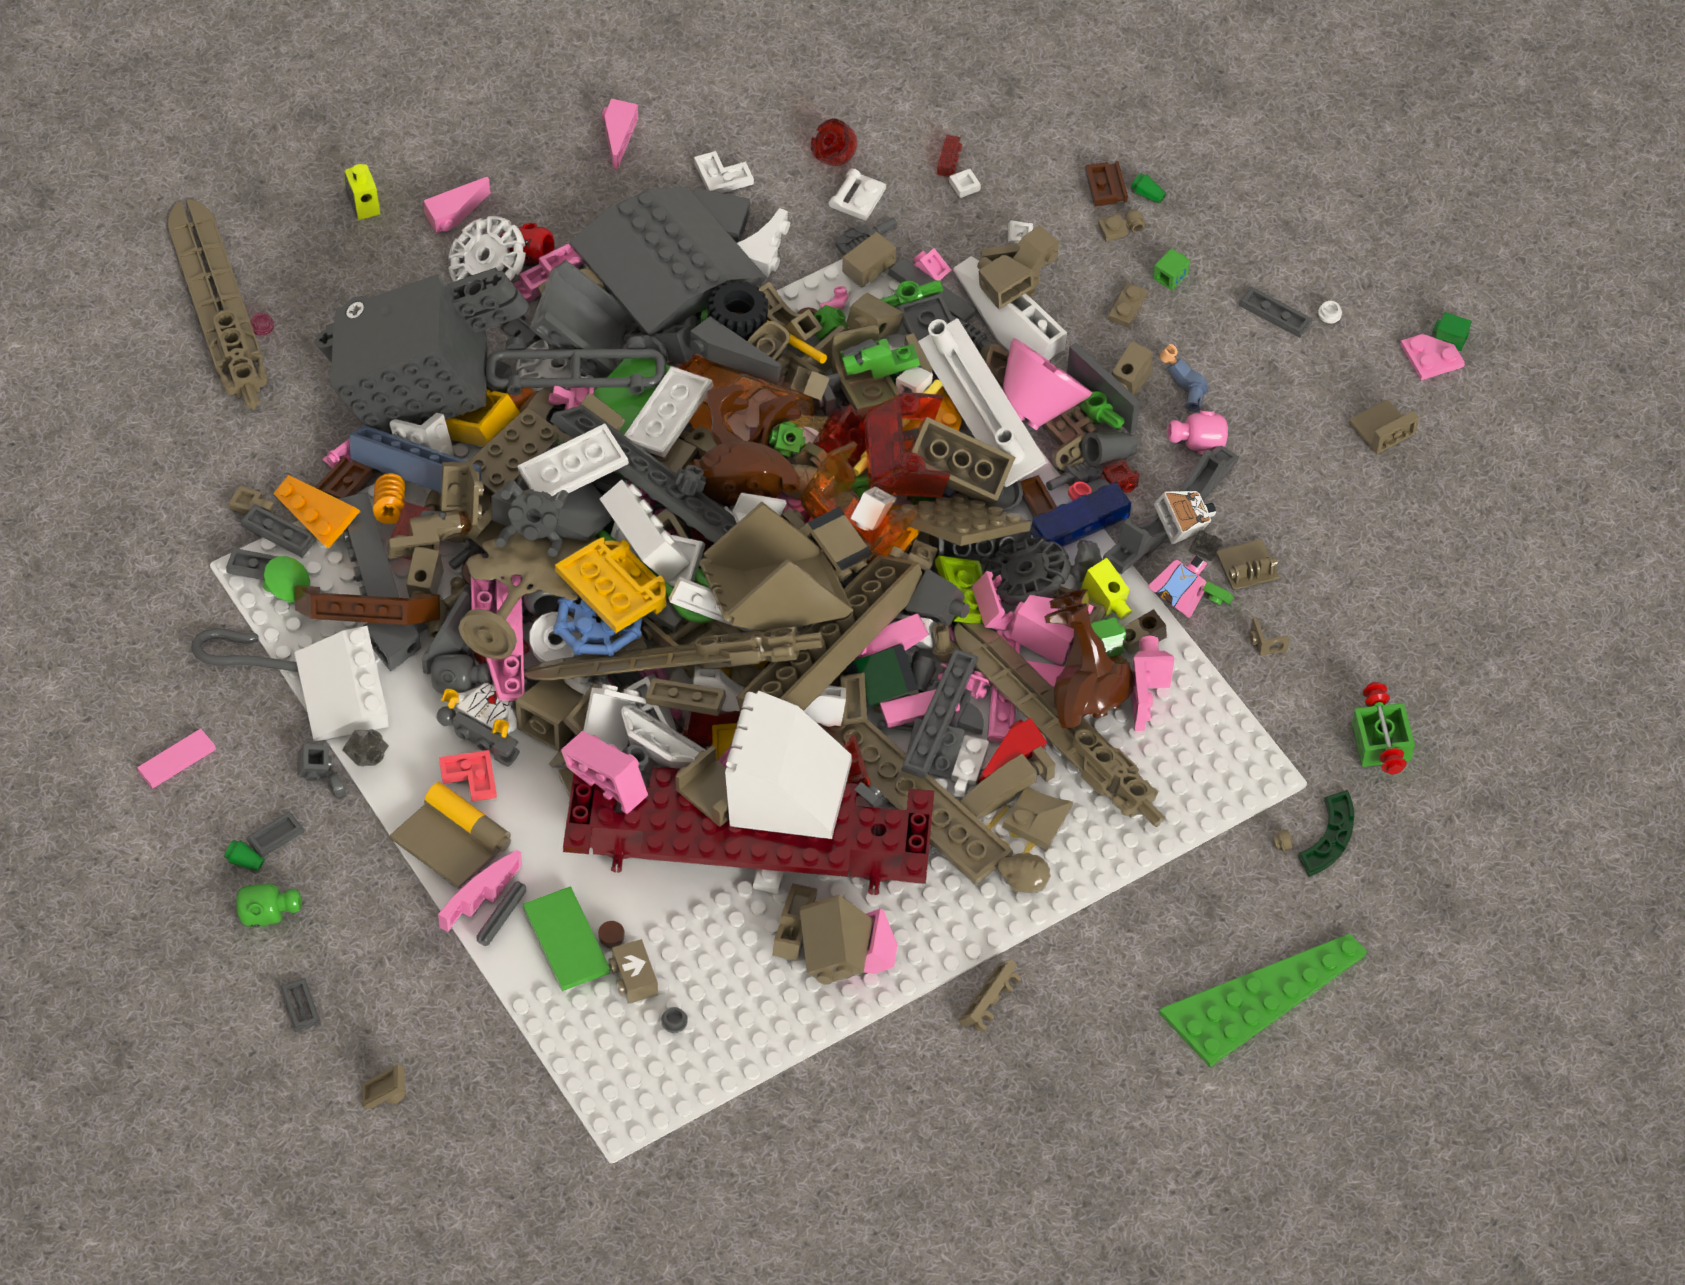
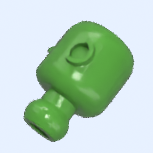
M272 883L242 887L236 896L237 913L240 922L247 927H266V925L277 924L282 920L283 911L297 913L302 909L301 894L297 889H289L285 893H281L279 888Z

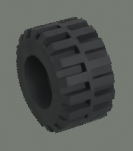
M729 281L725 283V286L719 285L717 290H713L711 293L707 318L711 316L748 341L767 322L768 298H765V293L759 291V287L756 285L750 286L749 282L740 283V281H735V283H731ZM732 312H741L744 314H735Z

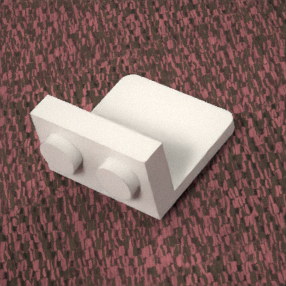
M435 413L422 425L393 419L390 422L392 435L451 456L455 455L444 414Z

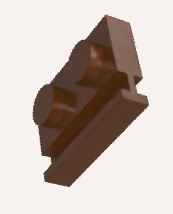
M1115 161L1114 164L1105 162L1085 165V173L1094 206L1117 204V201L1123 200L1124 203L1128 202V194L1119 161Z
M343 457L315 488L337 499L352 496L373 476V470L371 467L354 460L350 462L346 457Z

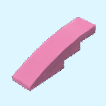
M568 243L540 257L539 265L520 273L519 281L513 284L529 303L541 295L538 285L547 281L551 270L561 262L567 260L577 269L585 262Z
M516 850L494 862L458 891L438 914L439 928L449 932L462 913L471 918L485 899L495 903L521 868V852Z

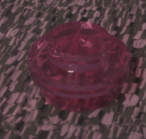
M258 313L253 316L251 325L254 334L263 336L272 332L274 321L268 314Z

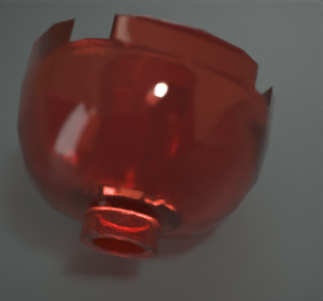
M836 118L826 120L816 129L819 131L816 138L812 137L811 140L813 156L829 166H840L850 161L858 145L854 130L847 123Z

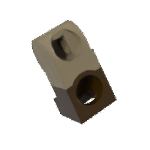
M1153 609L1124 627L1126 639L1122 641L1127 653L1134 654L1140 650L1139 640L1142 637L1155 636L1159 641L1167 638L1166 624Z

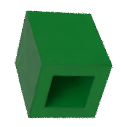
M1445 312L1441 320L1437 319L1433 333L1436 334V339L1454 344L1458 351H1462L1469 336L1472 321Z

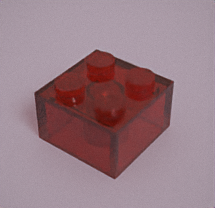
M847 405L831 413L813 441V444L822 448L848 477L853 475L851 470L861 460V455L867 449H871L881 437L851 405Z

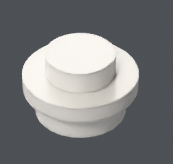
M1326 301L1319 307L1318 316L1323 322L1336 323L1341 319L1342 310L1338 303Z

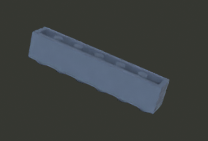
M366 425L350 434L351 461L354 460L377 469L382 473L397 474L404 480L416 483L420 487H427L438 491L440 494L442 462H468ZM473 464L475 471L479 472V481H481V466Z

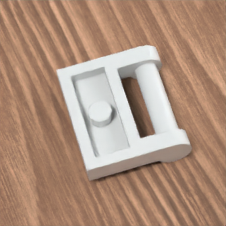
M851 168L848 170L846 180L836 196H833L828 204L831 208L866 221L886 190V184L864 176L858 170ZM853 184H860L849 203L844 202L843 200Z

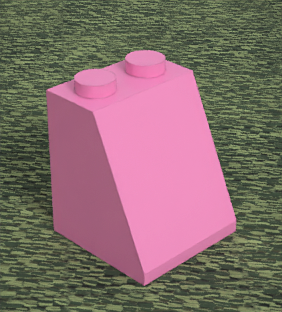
M1029 595L1025 603L1021 601L1014 611L1016 616L1010 625L1013 629L1010 638L1056 665L1063 666L1068 659L1072 647L1074 629L1066 625L1046 623L1045 616L1059 610L1050 608L1049 602L1053 598ZM1090 604L1088 607L1089 618L1091 617L1094 606Z

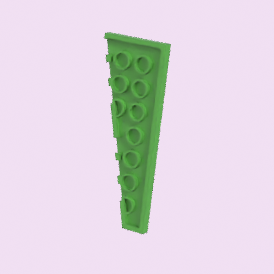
M1347 934L1160 1009L1159 1014L1197 1055L1211 1067L1365 957L1367 951L1351 934Z

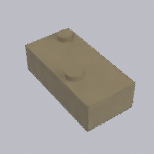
M926 417L920 423L903 467L992 506L998 501L1016 457Z

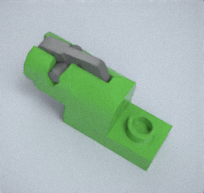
M887 338L878 341L869 339L861 344L840 351L847 375L871 369L873 378L876 380L920 366L913 344L891 350Z

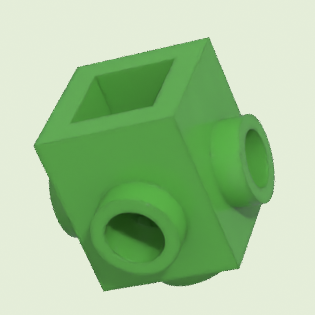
M824 305L814 314V317L823 328L815 334L818 341H822L840 325L848 328L845 314L838 308Z
M791 422L779 424L770 432L768 440L770 448L781 453L786 459L794 457L805 445V437H802L804 429L797 428V424ZM786 437H790L791 442L787 441Z

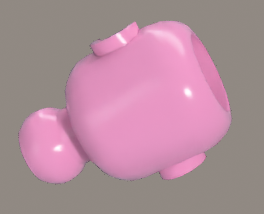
M1200 410V413L1189 415L1185 423H1181L1178 420L1170 421L1167 425V439L1172 443L1184 440L1190 450L1198 451V454L1203 455L1208 449L1212 451L1217 446L1225 447L1228 437L1227 421L1221 414L1214 413L1215 411Z

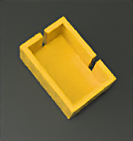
M486 390L485 407L458 415L459 420L455 416L445 421L450 440L484 447L514 420L520 412L507 393L496 391L491 393L490 390Z

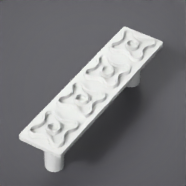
M941 319L932 321L928 327L930 334L918 342L933 371L942 382L944 389L975 439L1016 457L1004 486H1010L1047 463L1046 459L959 319H955L948 324Z

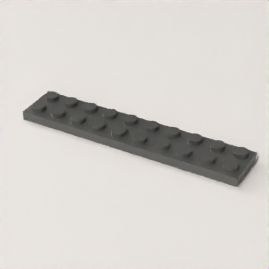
M584 405L553 413L550 421L558 426L561 432L570 435L572 438H576L602 424H606L629 462L628 465L615 470V472L624 475L630 480L631 484L640 487L648 493L650 498L662 503L669 512L678 515L688 526L701 532L707 540L716 543L737 524L732 514L705 494L698 491L693 496L681 493L677 488L678 484H675V477L677 475L675 472Z

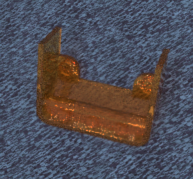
M851 442L827 454L801 494V503L813 519L840 507L873 554L866 561L868 564L878 554L884 552L902 537L919 511L914 508L899 516L889 515L874 530L869 529V531H866L856 526V521L852 520L851 517L860 498L851 489L856 476L847 460L857 444Z

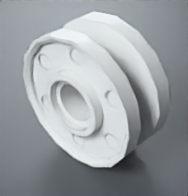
M549 612L540 616L533 623L530 630L529 646L533 655L541 663L577 656L564 640L559 645H553L548 640L551 634H555L553 627L556 624L558 612ZM568 615L567 622H573L574 619ZM572 632V635L577 640L582 638L580 633Z

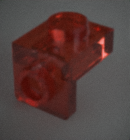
M1125 460L1103 468L1102 474L1115 489L1116 496L1124 492L1129 493L1138 487L1140 474L1137 470L1132 472Z

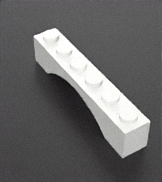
M695 666L692 684L725 690L726 698L721 710L726 712L740 711L736 697L745 687L731 680L721 669H702L699 666ZM828 686L804 712L816 723H821L827 727L841 726L846 702V688Z

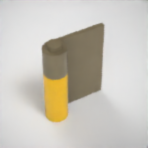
M436 782L428 790L424 805L390 834V839L449 883L460 889L500 851L504 852L509 847L511 834L443 783Z

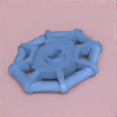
M560 597L558 600L559 609L556 624L553 627L554 633L560 635L573 649V653L578 656L581 654H596L613 657L614 653L634 639H639L642 635L640 631L642 618H640L630 626L617 632L618 636L620 634L623 635L611 643L612 637L617 633L603 620L597 623L595 618L598 615L583 599L579 605L574 603L578 599L567 600L564 597ZM568 611L575 614L573 622H567ZM572 632L580 633L582 638L577 640L572 635ZM589 643H604V645L589 644Z

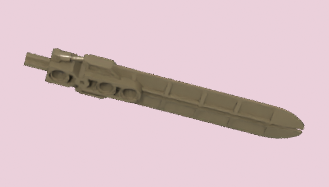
M186 199L193 222L189 223L182 201H179L174 205L169 214L168 228L216 373L220 375V382L226 394H236L237 398L243 397L246 407H251L254 410L257 405H260L257 395L260 392V387L268 383L266 367L263 366L262 353L215 218L210 210L200 202ZM191 229H196L201 244L199 248L196 245ZM204 253L210 271L208 273L205 271L200 254ZM208 279H213L218 298L214 297ZM218 304H221L222 311H219ZM252 361L258 362V367L256 368V371ZM226 368L228 372H230L231 380L228 377V375H225L223 373V370H225Z
M961 622L966 629L959 623L955 625L954 637L960 651L978 656V662L975 667L1027 719L1031 718L1039 731L1081 772V777L1100 795L1105 794L1112 800V804L1119 808L1123 815L1131 818L1141 813L1153 826H1160L1166 817L1151 804L1155 801L1158 790L1153 788L1147 780H1143L1138 773L1137 765L1120 749L1114 748L1083 717H1081L1080 725L1074 728H1062L1058 719V712L1054 706V688L997 632L991 628H985L980 623Z
M796 626L770 629L765 632H759L758 630L713 635L699 638L695 641V644L616 652L613 657L608 655H587L555 659L527 668L524 675L534 680H559L699 664V667L702 669L760 664L761 661L765 660L770 662L797 660L800 650L822 648L823 637L821 633L799 635Z

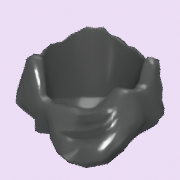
M1079 540L1075 564L1071 566L1070 574L1078 582H1083L1087 570L1101 562L1102 558L1096 543Z

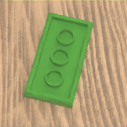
M571 886L523 903V910L561 991L610 974V967Z

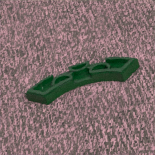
M1348 790L1324 797L1328 811L1326 832L1316 844L1298 854L1308 877L1332 865L1342 855L1350 841L1354 826V807Z

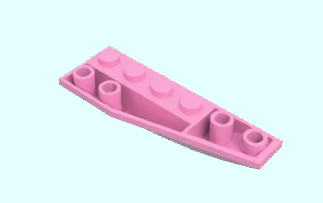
M520 575L511 576V581L515 586H518L521 582ZM471 576V610L483 609L496 614L508 595V587L497 579L474 580ZM522 597L506 619L516 634L517 643L514 651L506 659L495 660L486 658L498 699L502 701H516L525 693Z

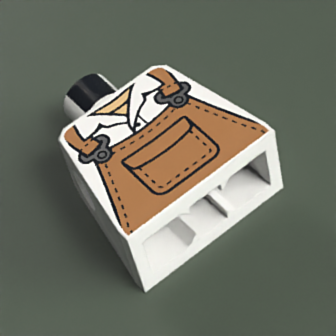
M1197 491L1164 492L1154 503L1171 544H1175L1203 531L1211 522L1210 517L1216 514L1215 505L1212 502L1204 503Z

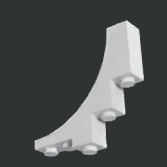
M780 208L772 219L758 232L737 243L767 278L779 266L780 258L777 257L781 242L780 237L782 234L786 235L790 227L788 211Z

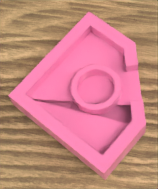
M1425 334L1401 340L1400 346L1420 380L1464 367L1465 362L1454 344Z

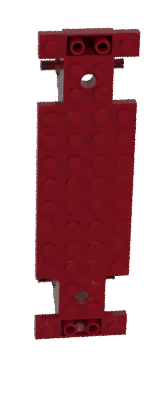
M652 766L650 787L646 788L648 796L628 814L621 810L622 805L613 797L610 800L603 796L605 791L594 783L590 786L573 773L563 852L589 854L591 847L593 854L606 855L613 858L611 871L615 873L616 867L617 873L622 872L623 859L641 858L848 877V872L850 871L849 877H859L869 881L868 893L873 895V886H875L874 895H878L880 882L886 880L926 884L934 791L909 789L907 810L855 806L857 792L854 789L857 787V784L846 783L833 837L828 839L732 827L729 820L719 827L676 791V774L680 770L678 768Z

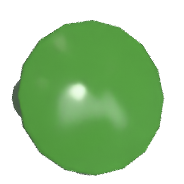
M278 556L270 560L265 567L263 588L267 592H271L278 599L294 604L295 586H310L307 570L294 558Z

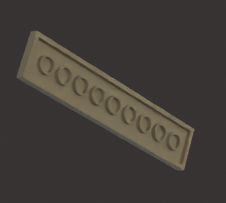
M868 719L867 722L843 725L842 722L841 726L834 725L832 727L817 723L852 755L850 771L867 787L871 784L890 800L888 802L890 806L893 805L899 810H907L909 789L934 791L930 844L973 884L977 885L997 869L999 859L1013 856V850L929 774L923 779L901 771L907 754Z

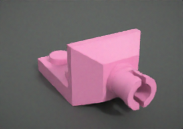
M1145 636L1139 640L1141 651L1133 659L1134 690L1131 694L1135 731H1145L1146 721H1150V707H1152L1153 698L1152 692H1148V689L1170 688L1174 656L1166 651H1159V640L1155 636Z

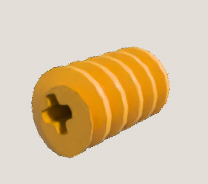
M384 474L376 480L374 485L373 514L383 524L399 522L405 509L406 485L404 479L397 474Z

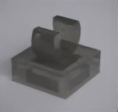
M1200 530L1191 544L1189 552L1212 561L1216 551L1222 544V539Z

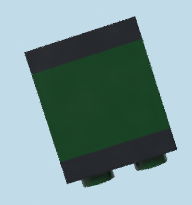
M903 644L854 660L847 666L848 672L844 673V676L865 673L866 708L907 694L909 696L919 694Z

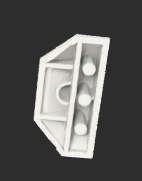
M633 704L623 706L621 709L630 745L644 746L649 753L648 759L651 758L656 761L658 767L681 769L683 766L687 767L701 751H706V749Z

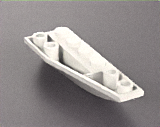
M970 256L953 268L955 275L997 343L1005 351L1009 352L1013 338L1018 339L1047 360H1050L1065 349L1067 332L1027 294H1023L999 310L980 288L979 269L977 268L979 260Z

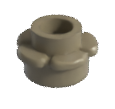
M1279 828L1278 834H1274L1276 847L1286 853V850L1293 849L1289 829L1281 830Z

